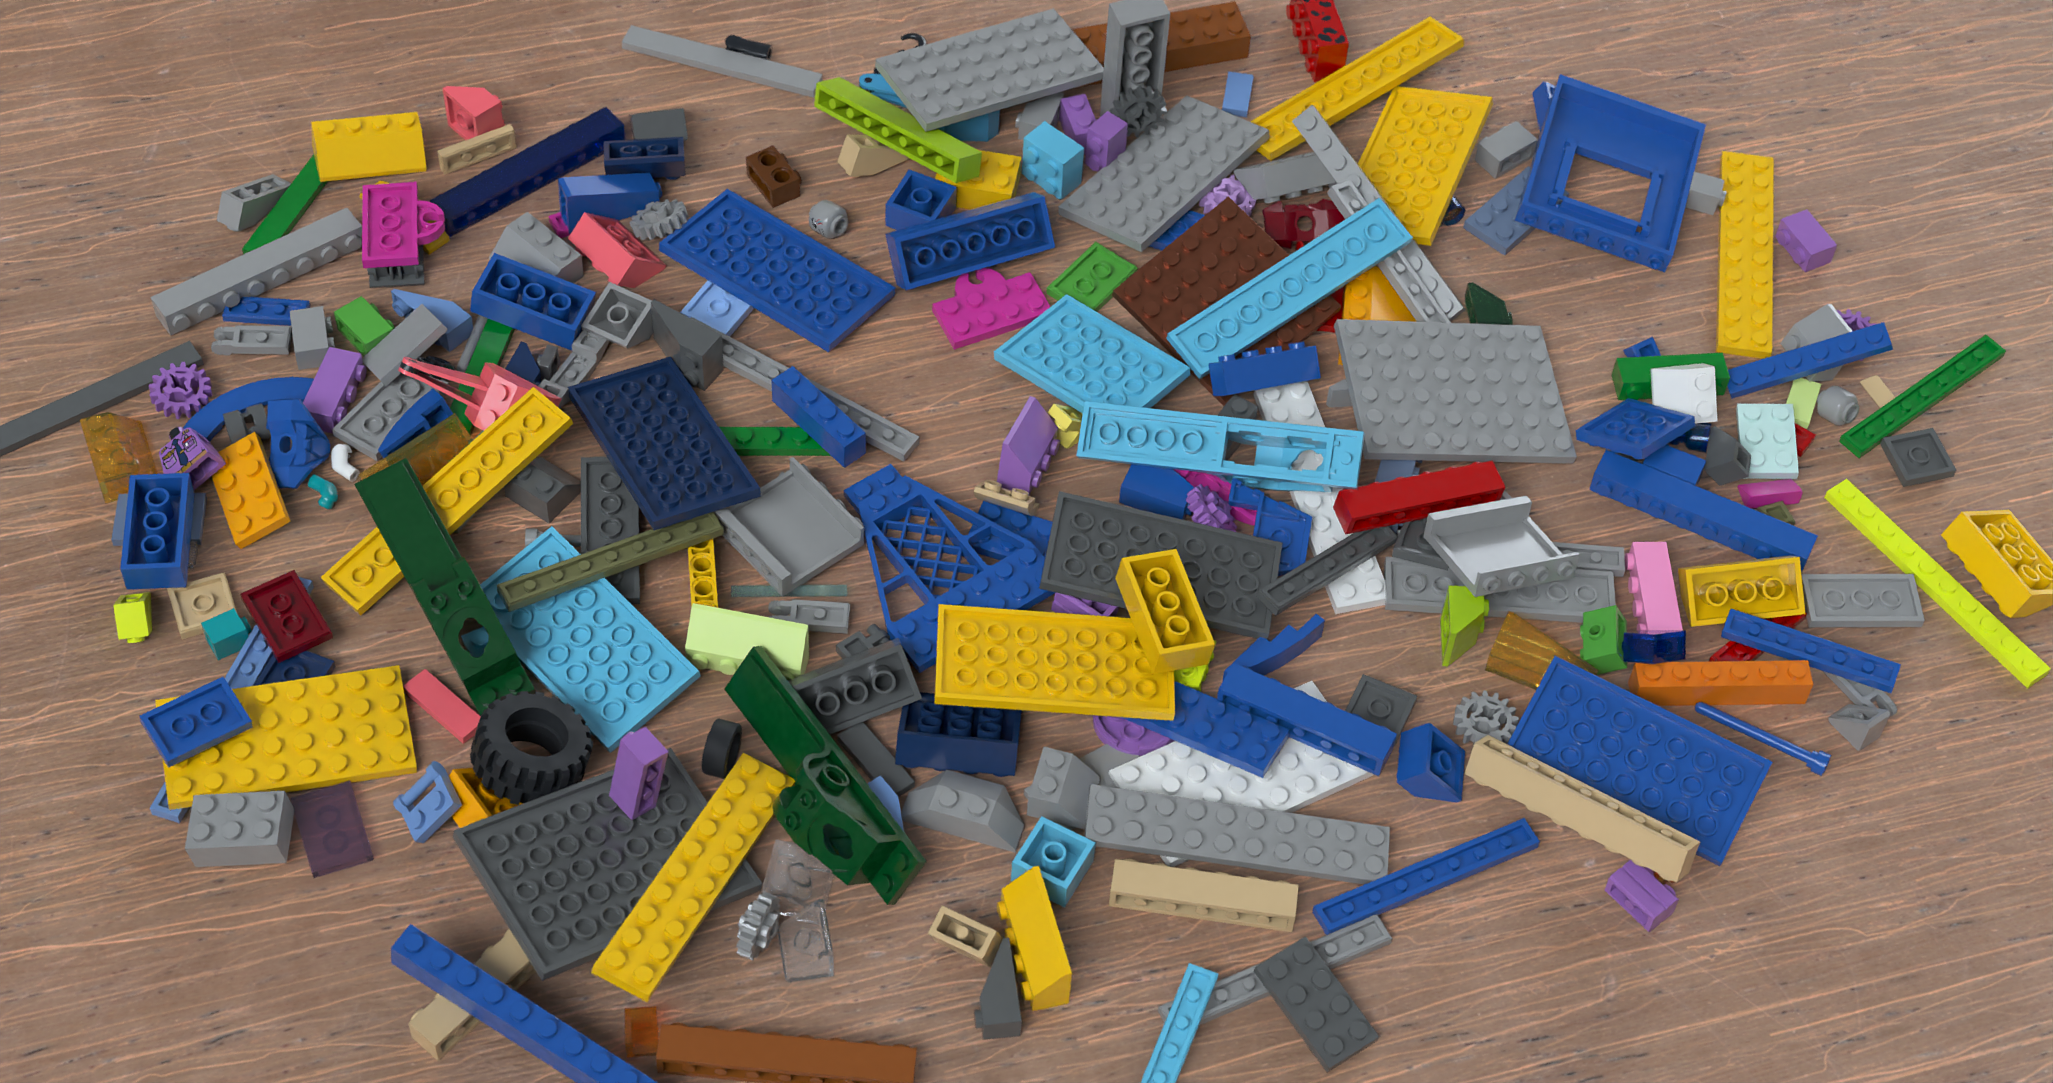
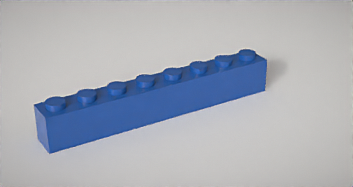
M1609 450L1605 451L1596 468L1589 489L1601 496L1616 500L1628 507H1633L1650 514L1652 517L1672 523L1679 528L1689 530L1706 539L1713 540L1756 559L1782 556L1800 557L1801 574L1818 535Z

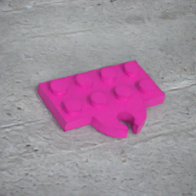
M417 182L363 185V268L419 265L418 246L429 244L443 234L445 230L444 213L436 204L418 200ZM430 220H435V221H437V222H434V223H426L427 221H430Z
M989 268L975 270L976 279L982 281L981 284L977 285L969 282V273L961 274L956 280L955 297L932 304V311L954 350L1025 327L1050 308L1031 272L1006 280L1000 273Z

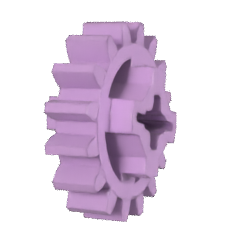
M1231 175L1230 178L1221 179V182L1199 201V206L1204 207L1203 213L1206 214L1229 196L1248 216H1251L1252 210L1255 209L1256 199L1254 200L1240 181L1234 180V175Z

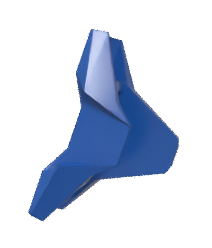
M301 399L268 401L266 429L270 430L271 433L269 463L279 489H297L315 467L329 458L331 444ZM290 440H292V448H291V450H290Z

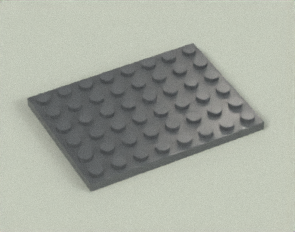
M671 748L667 749L668 756L656 807L634 820H631L609 796L614 774L613 769L454 830L453 839L542 981L600 957L708 802ZM746 858L710 911L761 891L763 883Z

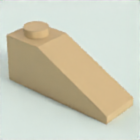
M846 135L837 162L846 170L845 172L848 175L860 177L861 175L872 176L910 158L868 135Z

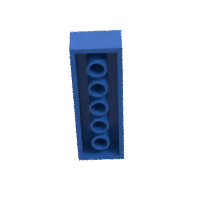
M1035 192L885 234L896 285L905 290L1055 248L1045 196Z

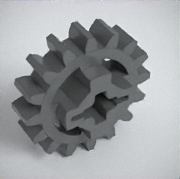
M1138 85L1135 91L1130 87L1128 88V94H1119L1120 101L1113 100L1112 102L1115 108L1110 109V113L1128 123L1127 137L1131 133L1139 137L1140 132L1143 131L1148 135L1149 129H1157L1156 123L1164 122L1162 115L1167 114L1166 102L1163 96H1161L1158 89L1153 91L1151 86L1143 90L1142 86Z

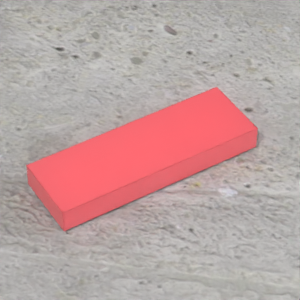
M426 669L422 670L403 685L404 693L461 743L464 744L475 735L480 716Z

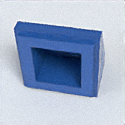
M1653 337L1623 350L1627 357L1661 356Z

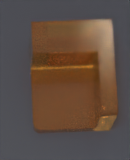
M657 1006L624 1008L627 1057L656 1056L659 1042Z

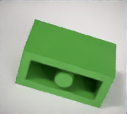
M362 296L334 311L337 329L363 356L395 329L393 323L389 319L385 320L380 315L378 308L373 303L369 304Z

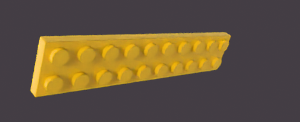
M1429 16L1250 121L1269 130V139L1256 151L1270 161L1274 160L1306 141L1292 120L1311 105L1317 108L1328 125L1331 126L1464 47V38Z
M1722 151L1720 157V179L1724 180L1722 191H1726L1723 205L1719 206L1716 352L1764 359L1772 355L1774 158Z
M534 387L422 486L449 535L573 425L571 417ZM376 527L323 574L321 579L361 616L396 585L404 575L379 529Z
M743 753L593 965L592 973L648 1002L775 816L773 802L784 788L795 786V780Z

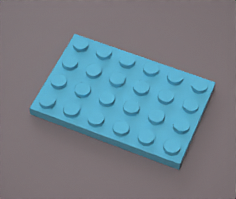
M1067 294L994 351V360L1082 414L1085 401L1151 408L1190 376L1189 366Z

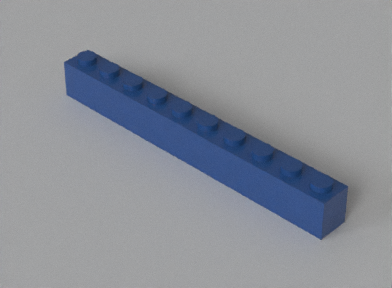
M409 924L391 947V963L574 1082L658 1083L412 924Z

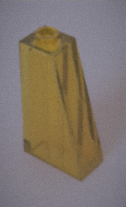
M1508 611L1490 651L1485 671L1537 690L1554 656L1596 676L1598 670L1510 611Z

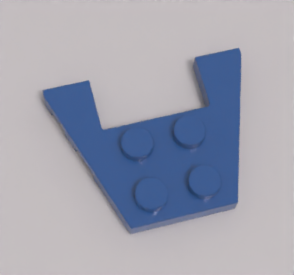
M1232 478L1228 504L1233 507L1257 511L1253 536L1282 542L1278 576L1285 575L1305 563L1312 516L1282 501L1277 502L1265 496L1264 492L1256 488L1253 490L1243 485L1242 481Z

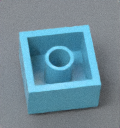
M1044 121L1024 137L1022 174L1028 180L1042 187L1047 193L1062 200L1081 184L1084 147Z
M1041 816L1012 861L1011 881H1014L1032 867L1039 866L1049 900L1065 908L1094 861L1096 842Z

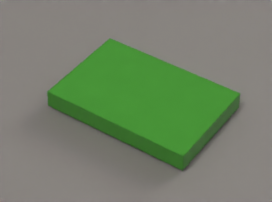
M1095 242L1047 287L1046 294L1057 301L1067 294L1098 312L1113 297V290L1138 271V267Z

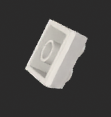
M1700 363L1650 369L1652 405L1695 416V424L1717 421L1714 366Z

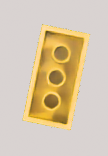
M1177 549L1122 558L1115 579L1152 674L1207 665L1215 643Z

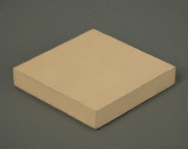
M225 572L188 582L187 587L167 588L181 639L203 634L202 622L233 608L236 611Z

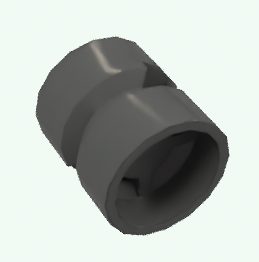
M262 403L246 407L243 413L235 410L223 414L231 444L253 432L260 436L261 441L271 438L270 430L266 429L267 417ZM246 423H253L254 426L247 429Z

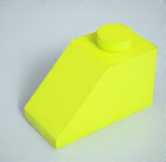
M143 592L120 595L113 605L118 640L127 639V643L145 641V636H149L152 632L151 593Z

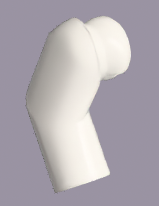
M337 444L331 451L332 469L350 482H354L359 477L360 471L348 463V459L351 456L348 453H352V450L347 444Z

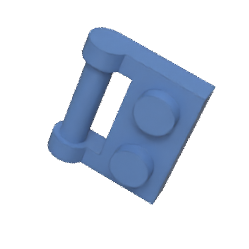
M433 761L426 768V773L405 794H400L393 801L394 807L402 814L414 841L418 843H424L462 806L445 768L436 761ZM435 781L436 786L414 806L413 802Z

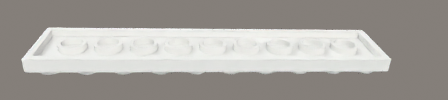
M1308 381L1254 390L1253 396L1263 421L1325 427ZM1306 450L1293 462L1292 470L1302 471V469L1316 471L1317 467L1323 462V456L1313 450ZM1333 487L1332 492L1289 491L1295 508L1312 516L1308 543L1314 557L1351 535H1345L1333 509L1339 491L1344 488ZM1375 556L1325 586L1335 614L1385 605V580Z

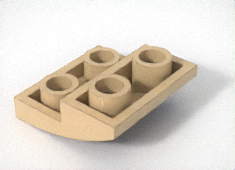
M985 480V482L975 486L974 495L979 500L1030 516L1037 514L1039 503L1035 502L1036 498L1028 496L1029 493L1025 490L1013 488L1011 491L1002 488L1001 483L993 480Z

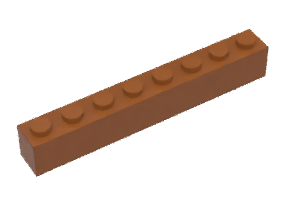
M683 1023L661 1024L656 1054L657 1073L754 1083H914L917 1063V1048H910L905 1044L888 1046L879 1045L873 1041L856 1043L847 1042L841 1038H831L829 1040L815 1039L810 1035L794 1037L783 1036L778 1032L762 1034L752 1033L746 1029L731 1031L720 1030L714 1026H704L702 1028L689 1027Z

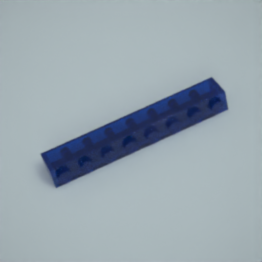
M604 107L563 130L548 136L533 146L527 147L516 155L503 160L501 163L482 171L480 174L460 183L456 187L437 195L430 202L436 204L444 213V231L452 237L604 155V141L626 140L624 124L607 107Z

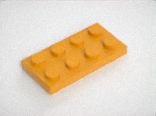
M256 432L247 435L218 452L226 464L212 475V479L235 545L243 549L291 522L261 438Z

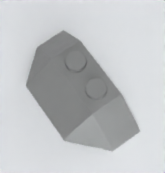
M945 770L910 791L901 812L902 821L1011 852H1016L1024 829V823L1004 785L950 770Z

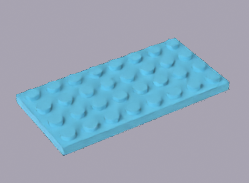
M551 526L480 584L514 647L520 662L555 697L560 698L561 703L564 705L570 704L575 709L574 713L576 715L580 713L586 722L585 726L589 727L591 734L611 753L620 745L621 739L627 733L636 732L700 678L701 674L605 578L508 612L497 592V584L581 555Z

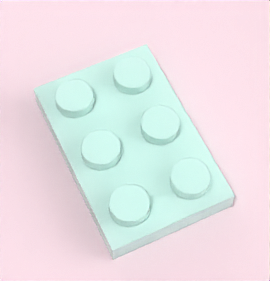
M1737 404L1738 442L1751 455L1749 477L1743 479H1797L1799 470L1793 404Z

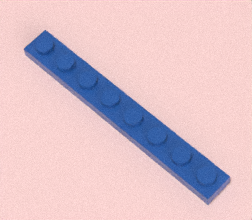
M1525 818L1319 903L1313 906L1312 913L1325 934L1328 935L1538 848L1540 841Z

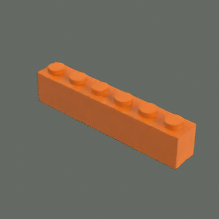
M1808 660L1638 662L1634 664L1628 684L1631 693L1657 706H1695L1698 702L1708 705L1805 704L1813 687V680Z

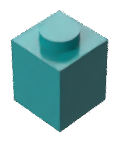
M234 608L201 623L206 641L217 660L240 651L248 638V634L252 632L245 616L240 618Z

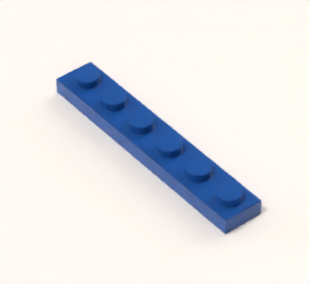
M1882 322L1729 369L1730 380L1727 386L1731 399L1881 354L1893 350L1885 323Z
M1730 609L1721 634L1722 638L1791 661L1808 660L1810 667L1888 693H1892L1901 664L1734 609Z

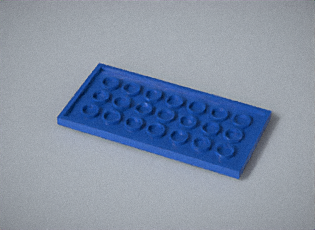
M726 189L688 219L687 223L681 225V229H676L673 231V234L668 235L659 243V251L828 353L895 295V287L729 189Z
M1554 656L1507 744L1700 841L1696 855L1718 866H1721L1772 764V761L1557 656Z

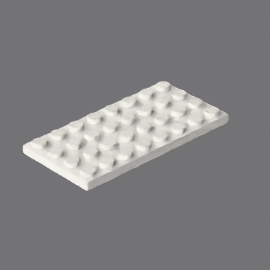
M1313 681L1294 688L1295 690H1302L1318 700L1327 702ZM1290 737L1263 778L1177 741L1109 770V775L1117 788L1288 813L1295 812L1374 775ZM1160 855L1164 863L1169 867H1175L1189 860Z

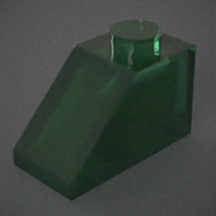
M1473 282L1468 283L1464 303L1470 324H1513L1512 313L1507 312L1504 300Z

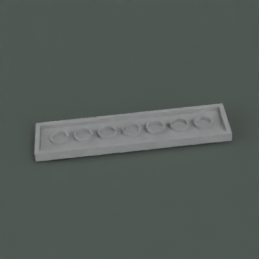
M1385 557V610L1442 613L1448 585L1465 586L1450 567L1447 571L1396 557ZM1576 569L1574 578L1484 595V599L1489 600L1487 617L1583 623L1584 612L1616 605L1613 572Z

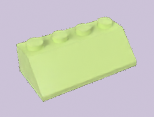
M692 604L685 653L686 658L697 669H710L721 671L727 675H733L753 646H762L787 680L805 674L809 661L808 625L701 604Z

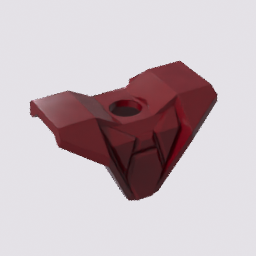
M1324 198L1317 203L1308 204V206L1305 204L1284 205L1281 201H1278L1262 210L1265 232L1279 246L1290 249L1298 241H1302L1306 245L1309 241H1313L1345 220L1334 202ZM1308 217L1312 222L1311 229L1308 231L1300 230L1297 226L1299 218Z

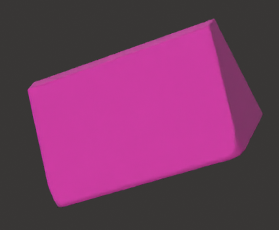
M1792 479L1740 484L1737 487L1744 506L1751 509L1782 500L1785 505L1797 504L1803 494L1802 489Z

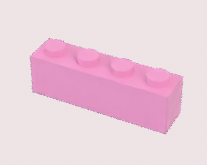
M1632 542L1630 551L1625 554L1624 558L1625 570L1630 572L1628 581L1629 593L1634 595L1632 605L1633 616L1638 618L1637 639L1642 641L1643 652H1678L1684 634L1667 543Z

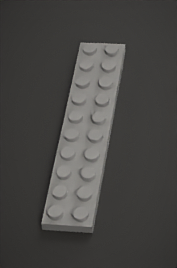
M1093 784L1089 788L1084 837L1096 842L1095 846L1364 885L1388 875L1390 827Z

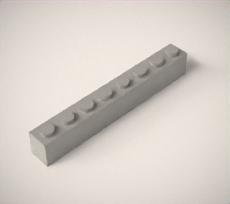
M344 208L150 297L155 315L170 336L223 312L225 306H236L242 297L258 296L361 248L362 225L348 208Z

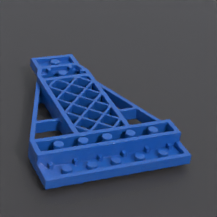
M892 464L887 465L844 490V497L860 515L861 522L865 528L864 535L890 641L899 638L906 658H908L919 673L936 664L939 604L1028 610L1055 594L1052 591L1039 589L1045 557L1031 541L906 475L902 477ZM938 506L979 528L968 535H962ZM911 516L926 517L924 525L910 523ZM906 517L905 522H899V520ZM931 518L938 525V527L930 526ZM888 529L902 531L901 537H886ZM907 532L922 533L920 541L906 539ZM927 534L942 536L940 544L925 542ZM993 534L1019 548V550L994 565H987L971 545ZM947 537L953 545L945 544ZM872 540L899 572V575L885 583L881 581ZM903 548L918 550L916 558L901 556ZM923 551L938 552L936 560L921 558ZM943 553L957 555L956 563L941 561ZM962 556L970 565L961 564ZM919 567L933 569L932 577L917 575ZM938 571H953L952 579L937 578ZM959 572L973 574V577L966 581L957 580ZM908 583L925 605L898 621L892 622L885 595ZM935 586L949 588V591L942 595L933 594Z

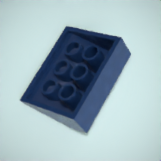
M920 692L922 699L902 706L897 732L895 765H903L906 768H933L937 771L957 770L967 774L988 773L997 777L1015 776L1022 710L934 704L935 693Z

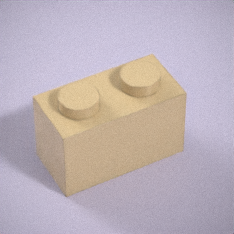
M944 906L939 910L928 932L935 942L989 968L996 957L1003 939L997 931Z

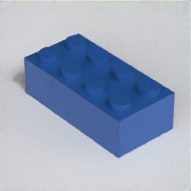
M494 253L472 291L470 312L572 351V343L584 330L581 325L594 306L596 292Z
M189 473L130 475L120 567L127 590L187 587L195 497Z

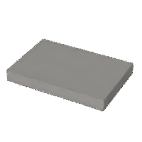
M421 304L362 358L363 363L385 386H388L401 374L398 369L403 357L416 360L445 334L448 329Z

